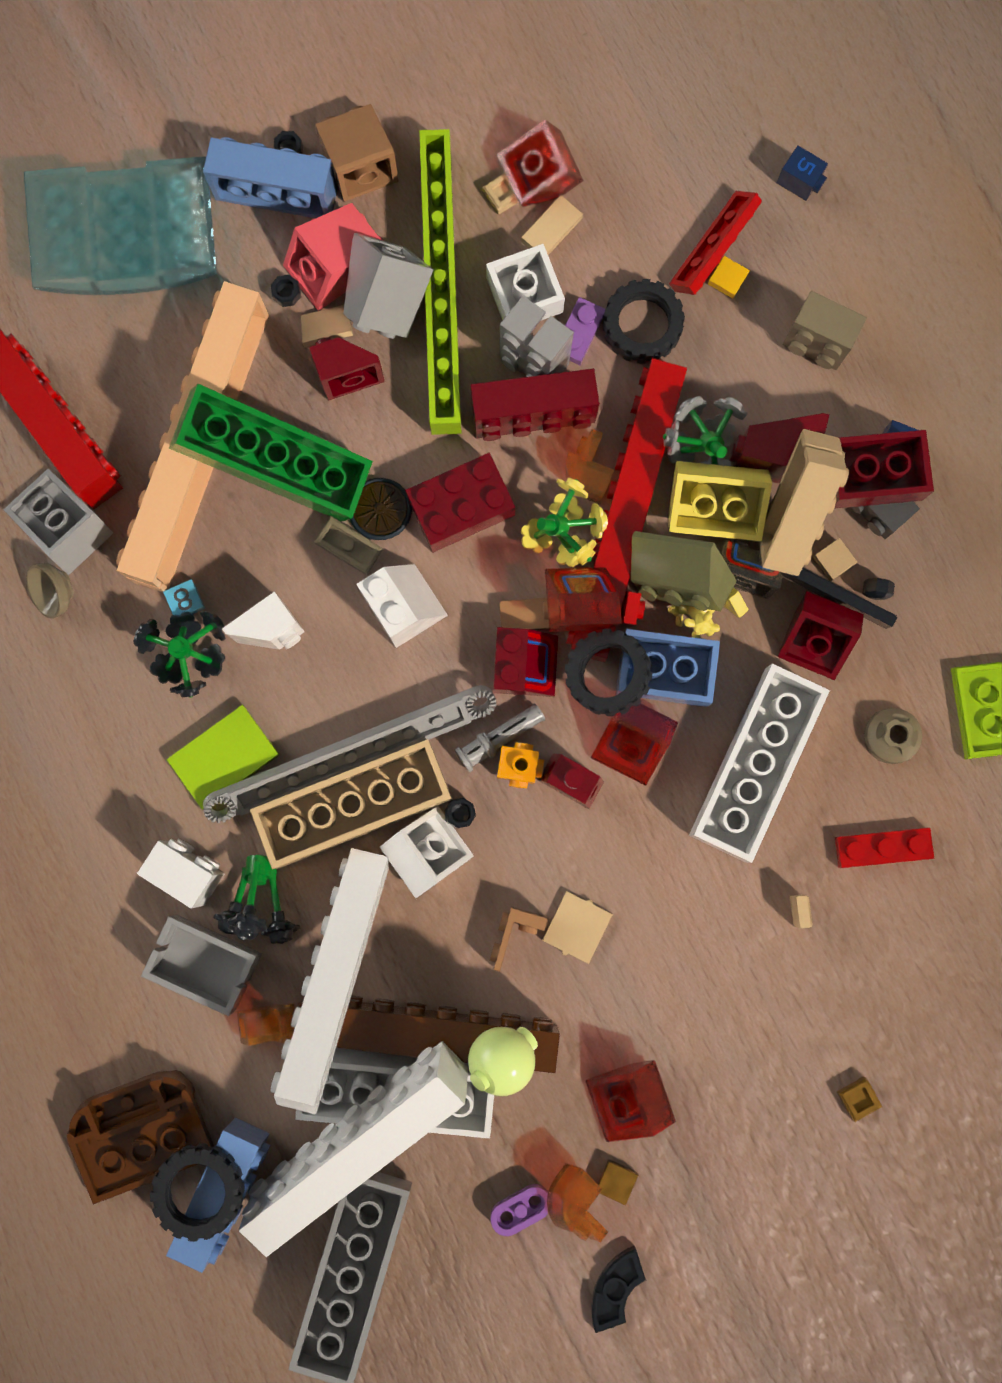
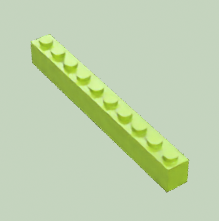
M450 129L419 130L424 262L434 269L425 291L431 435L462 434Z

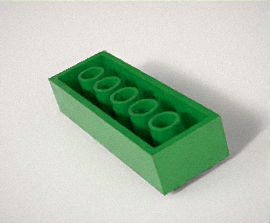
M197 384L190 390L169 449L339 521L353 518L373 462L200 384Z

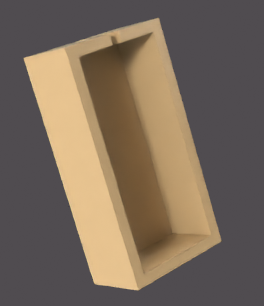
M806 429L802 430L766 515L762 541H759L763 568L799 576L803 565L807 566L809 564L814 541L821 538L825 517L833 512L836 504V493L839 487L845 486L849 475V469L846 468L844 460L845 452L842 451L840 438Z

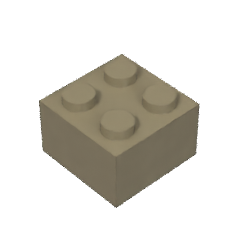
M810 291L782 345L787 346L795 355H805L815 360L816 364L822 368L837 370L851 351L867 317L816 292Z

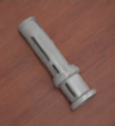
M534 703L531 707L487 735L479 733L476 740L463 748L457 747L454 750L466 770L470 773L473 771V766L488 757L491 759L495 757L497 749L519 737L538 723L545 721V717Z

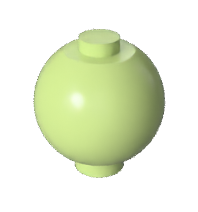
M494 1027L480 1034L473 1042L468 1056V1067L472 1084L479 1091H485L495 1096H508L522 1090L531 1080L535 1070L534 1050L537 1048V1041L534 1035L524 1027H519L517 1030L509 1027Z

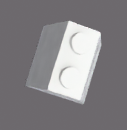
M415 564L383 567L357 583L364 599L396 648L448 616Z

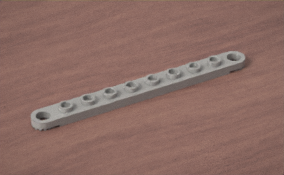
M483 685L475 686L212 792L203 801L205 817L213 823L215 821L217 823H220V821L226 822L227 819L230 820L239 814L242 816L249 813L252 808L471 723V720L481 716L486 717V714L490 715L497 705L496 698L489 687ZM477 697L487 698L483 705H473L474 699L477 700ZM220 802L222 804L223 802L227 804V807L220 811L211 809L212 806H215L214 803L218 804Z

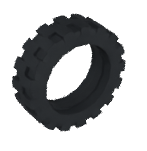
M642 279V282L632 280L628 282L627 286H620L616 293L609 298L604 314L603 331H605L607 343L612 345V350L617 355L620 353L626 361L630 362L632 359L636 360L638 364H645V361H651L652 358L659 360L660 357L669 355L671 350L678 344L684 327L685 313L682 312L683 305L681 300L676 299V293L671 288H665L664 283L659 281L656 283L650 282L651 279ZM647 300L656 303L664 310L668 318L667 332L661 339L652 343L633 341L622 332L619 326L621 310L633 301Z
M602 629V632L599 633L593 631L587 634L588 637L583 640L581 638L576 643L577 647L574 651H570L568 655L570 659L569 664H565V673L567 674V679H565L566 685L570 689L573 698L595 714L615 716L619 712L621 714L627 713L633 705L636 707L642 702L640 700L643 694L647 695L650 689L648 686L649 681H652L650 658L634 637L627 635L621 630ZM608 648H618L626 652L633 661L634 672L632 680L626 689L616 696L607 698L595 696L585 685L584 673L586 665L592 656L599 651Z
M199 1143L197 1146L187 1145L173 1153L160 1166L158 1173L154 1176L152 1181L153 1190L150 1192V1202L154 1203L152 1211L155 1218L159 1217L161 1220L160 1226L165 1231L169 1229L173 1232L172 1236L178 1239L185 1237L191 1242H196L201 1238L208 1240L214 1237L215 1234H220L224 1231L240 1209L245 1191V1183L241 1179L243 1175L240 1166L236 1167L234 1164L235 1159L233 1156L223 1153L222 1148L218 1146L210 1147L206 1143ZM187 1165H206L216 1171L224 1183V1203L220 1210L210 1218L201 1220L189 1218L177 1209L172 1200L171 1185L173 1178L179 1170Z

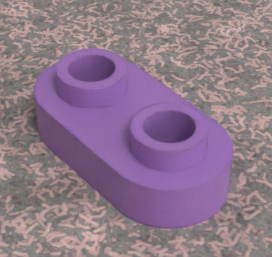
M531 1184L499 1201L491 1211L492 1228L499 1235L512 1236L543 1219L551 1209L549 1192L541 1185ZM532 1196H538L541 1202L534 1206L529 1203V1199ZM509 1211L513 1217L509 1221H504L501 1218V1214Z

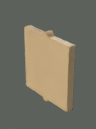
M345 304L301 315L302 343L304 348L315 345L322 338L330 337L334 339L337 337L353 336L351 320L343 314Z
M566 891L542 941L562 950L565 956L570 954L589 964L613 914L593 905V901L590 899L585 901Z

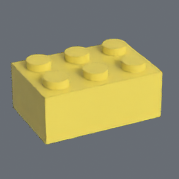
M676 461L668 513L669 532L762 541L772 488L769 470Z

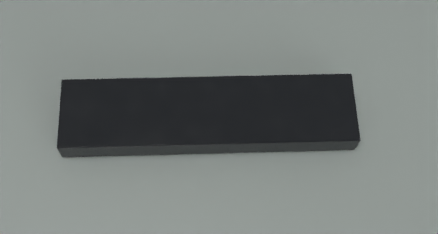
M802 568L799 576L779 572V575L832 602L864 614L865 619L885 629L893 627L898 618L896 617L897 615Z

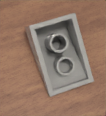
M49 469L3 509L68 575L113 534L110 528Z

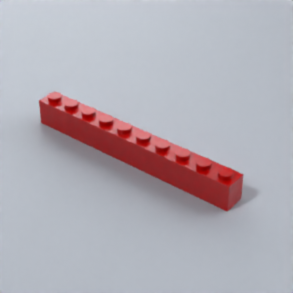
M652 358L649 368L643 367L638 385L644 386L641 396L635 395L630 412L636 414L634 424L627 423L623 441L628 443L625 453L619 452L615 470L620 471L617 482L611 481L607 499H611L612 503L609 511L603 509L607 515L608 525L603 532L601 540L595 538L597 545L593 549L595 551L593 557H596L593 569L587 567V570H597L606 574L616 592H611L602 575L585 573V575L600 576L608 592H605L597 577H584L582 585L588 586L585 598L579 596L574 613L580 616L577 627H570L566 644L572 645L571 650L573 651L577 647L576 643L581 638L583 640L588 637L587 634L593 631L599 633L602 632V629H611L612 631L616 629L631 575L632 535L635 531H643L666 448L663 435L666 429L672 426L687 367ZM610 648L599 651L591 659L605 663Z

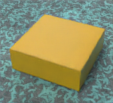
M724 256L709 279L708 285L734 299L750 270Z

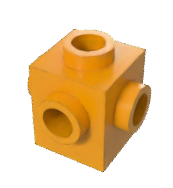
M515 743L514 748L502 746L497 779L509 780L510 787L527 789L528 783L534 784L536 777L542 778L544 760L538 759L539 751H533L534 745ZM518 761H524L527 768L520 771L515 767V764Z

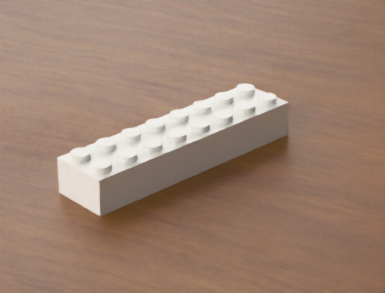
M443 1041L434 1048H426L418 1056L415 1063L408 1068L404 1066L399 1069L393 1076L392 1081L384 1087L382 1085L376 1087L364 1103L360 1106L358 1104L352 1106L341 1121L337 1124H329L314 1142H306L298 1150L295 1157L288 1162L286 1160L282 1161L267 1179H259L249 1190L250 1198L242 1211L243 1219L239 1232L263 1255L269 1256L463 1107L466 1100L469 1068Z

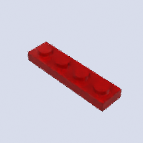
M735 191L670 281L669 285L674 292L695 295L702 288L708 276L720 263L721 258L762 203L758 193Z

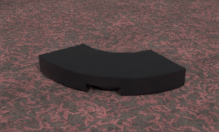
M635 1245L616 1255L605 1266L597 1279L591 1302L592 1322L595 1333L626 1323L624 1309L627 1298L636 1286L646 1281Z

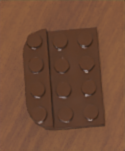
M173 1070L152 1073L94 1095L85 1100L76 1110L69 1125L67 1141L93 1205L151 1183L154 1176L158 1173L160 1166L173 1153L187 1145L197 1146L199 1143H206L208 1146L214 1147L194 1097L195 1088L181 1071ZM198 1164L187 1165V1166H185L184 1168H182L181 1170H179L178 1172H180V1171H182V1170H185V1169H187V1168L193 1167V1166L198 1165Z

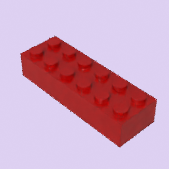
M0 329V393L74 493L93 509L97 508L123 489L117 480L121 477L120 473L105 458L103 450L96 441L87 434L85 426L75 414L73 415L68 408L67 402L52 387L50 379L40 367L38 368L33 361L34 358L25 346L20 344L12 333L7 336Z

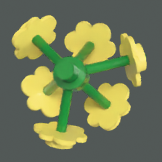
M568 478L566 482L557 479L556 483L559 484V487L567 490V494L559 493L556 495L554 503L549 506V510L553 514L548 515L546 518L530 519L527 525L521 528V534L523 535L521 543L524 548L533 549L535 553H541L543 548L547 549L552 545V538L550 536H556L561 542L558 548L560 553L556 557L557 562L561 565L567 564V566L572 568L579 563L583 566L592 560L595 554L593 549L597 543L594 540L587 543L585 539H580L576 535L570 536L568 534L569 528L572 526L591 525L592 536L597 537V539L602 538V532L606 530L608 525L607 515L602 507H599L597 503H593L589 519H581L584 511L578 505V499L575 496L587 499L588 493L583 490L585 486L578 479Z

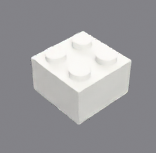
M544 244L486 264V279L502 320H504L523 295L546 311L541 320L563 313L565 298Z
M174 839L158 841L137 873L191 909L205 906L225 873L218 869L220 867L218 862L205 855L204 857L196 856L192 853L194 847L181 839L177 841Z

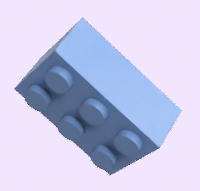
M632 629L625 630L627 635L634 637L645 649L652 664L650 666L652 681H649L648 684L650 689L647 695L643 694L641 698L708 707L713 703L720 641ZM621 650L616 695L626 689L632 680L634 672L633 661L623 650Z

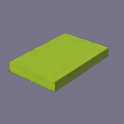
M1002 662L951 668L965 760L1002 755Z
M241 705L166 760L200 808L204 810L203 801L207 795L249 778L280 754L247 708Z

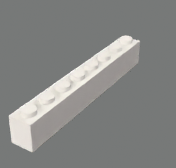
M351 848L348 859H342L339 869V876L342 877L340 886H334L332 890L330 905L333 908L330 916L325 915L320 933L324 937L321 946L316 945L312 954L311 964L315 966L312 975L306 976L303 982L301 995L305 996L302 1007H296L293 1014L291 1027H295L291 1040L286 1039L282 1049L281 1059L285 1060L281 1072L275 1073L272 1081L271 1092L274 1093L277 1105L317 1114L389 870L388 856Z

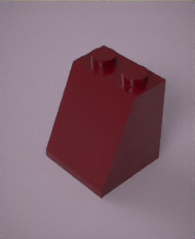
M821 413L749 425L745 434H739L737 442L733 444L729 461L734 462L733 467L769 470L772 482L780 484L802 430L806 429L825 434L830 415Z

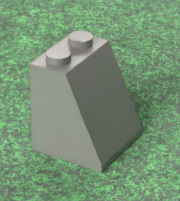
M354 233L343 314L353 322L352 326L359 331L369 333L371 329L391 339H394L395 335L408 338L434 269L406 247Z

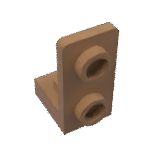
M561 591L549 592L548 598L508 600L499 603L500 621L503 628L531 630L563 628L564 614Z
M514 907L510 908L509 913L503 912L498 928L499 931L504 932L500 944L494 942L489 960L495 962L494 970L500 972L514 922L519 924L518 930L536 935L538 929L545 931L548 918Z

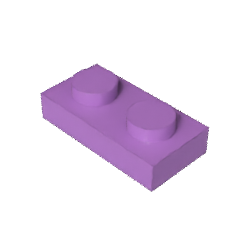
M581 297L578 298L565 325L574 332L570 361L581 365L605 314V308Z

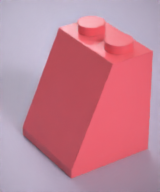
M353 203L294 228L283 266L291 277L298 281L301 290L318 311L346 292L354 233L383 241Z

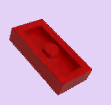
M626 591L620 622L636 625L637 619H643L646 601L640 600L641 593Z

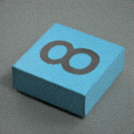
M192 579L163 591L173 615L180 616L183 612L194 614L205 609Z

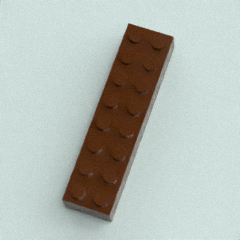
M351 995L336 1048L418 1057L426 1048H434L443 1041L463 1063H468L469 1051L473 1042L486 1030L494 1027H509L517 1030L519 1027H524L534 1035L537 1041V1048L534 1050V1071L556 1073L560 1032L558 1026L554 1025L552 1019L533 1017V1022L521 1021V1016L516 1014L502 1013L501 1018L489 1017V1012L482 1010H470L468 1015L457 1013V1008L439 1006L437 1011L425 1010L426 1005L421 1003L408 1002L407 1006L399 1007L394 1006L395 1001L376 999L373 1003L363 1002V997ZM304 999L301 1002H299L298 1007H302Z

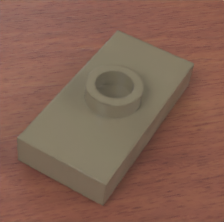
M331 516L314 541L316 545L365 575L369 573L383 551L382 547Z

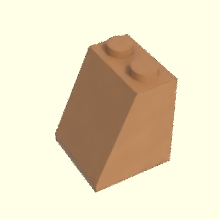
M371 104L356 106L347 113L336 117H326L320 123L315 124L324 154L327 159H331L337 186L344 202L399 182L394 150Z

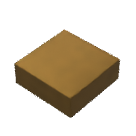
M862 1077L837 1091L854 1122L882 1108L866 1077Z
M608 1160L595 1190L597 1193L626 1206L638 1178V1173Z

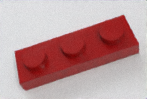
M931 828L835 837L838 868L935 859Z

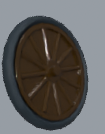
M387 478L367 480L353 518L350 519L353 527L361 535L373 540H387L399 535L407 527L412 515V507L407 498L406 489L394 480Z

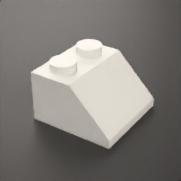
M275 592L222 628L225 634L237 643L279 650L283 647L289 649L301 640L300 635L305 632Z
M439 806L397 832L380 846L385 856H388L389 862L415 898H418L474 857L454 827L446 822V817Z

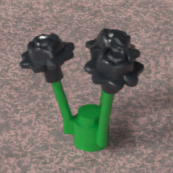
M247 856L246 867H242L241 880L234 902H230L227 911L215 914L213 918L218 920V929L226 934H235L238 939L253 940L261 932V935L269 936L272 944H283L293 940V932L300 929V925H295L285 920L284 911H281L277 889V869H272L267 856ZM267 880H269L274 909V912L271 913L273 922L269 924L268 928L266 920L255 915L256 907H254L257 885H265ZM248 883L250 886L247 905L243 907L241 901Z

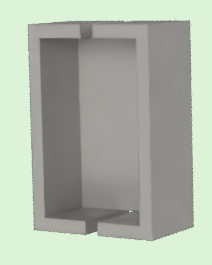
M523 295L500 324L501 362L509 370L523 372L526 374V377L562 373L569 365L574 332L550 316L533 337L530 333L544 317L546 311Z
M173 915L167 918L156 944L161 946L169 944L168 948L159 947L153 949L141 977L230 1016L236 1012L248 986L244 983L251 980L262 953L184 917Z

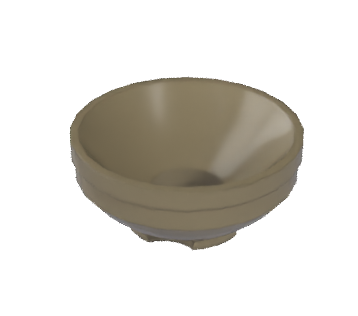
M38 563L30 566L27 570L26 582L28 592L36 608L42 615L50 619L64 614L69 607L74 593L69 576L64 571H60L48 563Z
M887 708L876 712L869 719L864 730V740L868 751L873 757L887 764H898L909 760L917 753L922 743V730L917 719L908 711L899 708ZM895 725L903 727L906 731V739L901 744L893 742L889 735L891 728Z

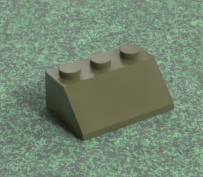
M635 531L632 535L631 581L638 589V593H641L642 598L648 601H665L674 606H680L681 604L692 606L701 611L709 609L721 612L737 580L715 543Z

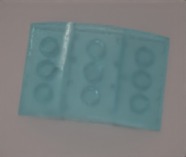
M206 156L146 161V167L108 171L87 172L85 166L24 171L32 288L34 290L62 294L120 295L165 290L191 284L216 275L217 264L210 187L203 173Z

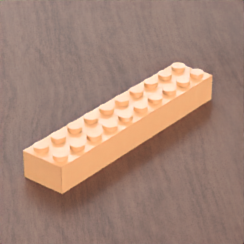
M225 281L221 290H217L214 295L212 315L203 324L202 342L200 347H196L192 354V369L189 376L186 375L182 381V395L179 404H175L171 410L170 428L168 433L165 432L161 437L159 445L160 455L158 460L154 461L150 467V482L147 490H143L139 496L138 507L140 509L136 519H132L128 526L127 536L129 538L125 549L122 548L119 551L116 559V565L118 566L116 571L133 583L160 592L170 588L214 468L169 449L188 395L194 386L200 384L238 401L269 318L259 292Z

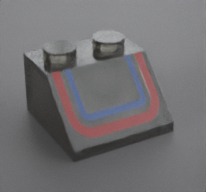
M730 539V541L725 540L719 552L737 580L734 585L735 589L768 599L780 588L783 572L763 568L760 549L758 551L749 548L746 542L738 539Z

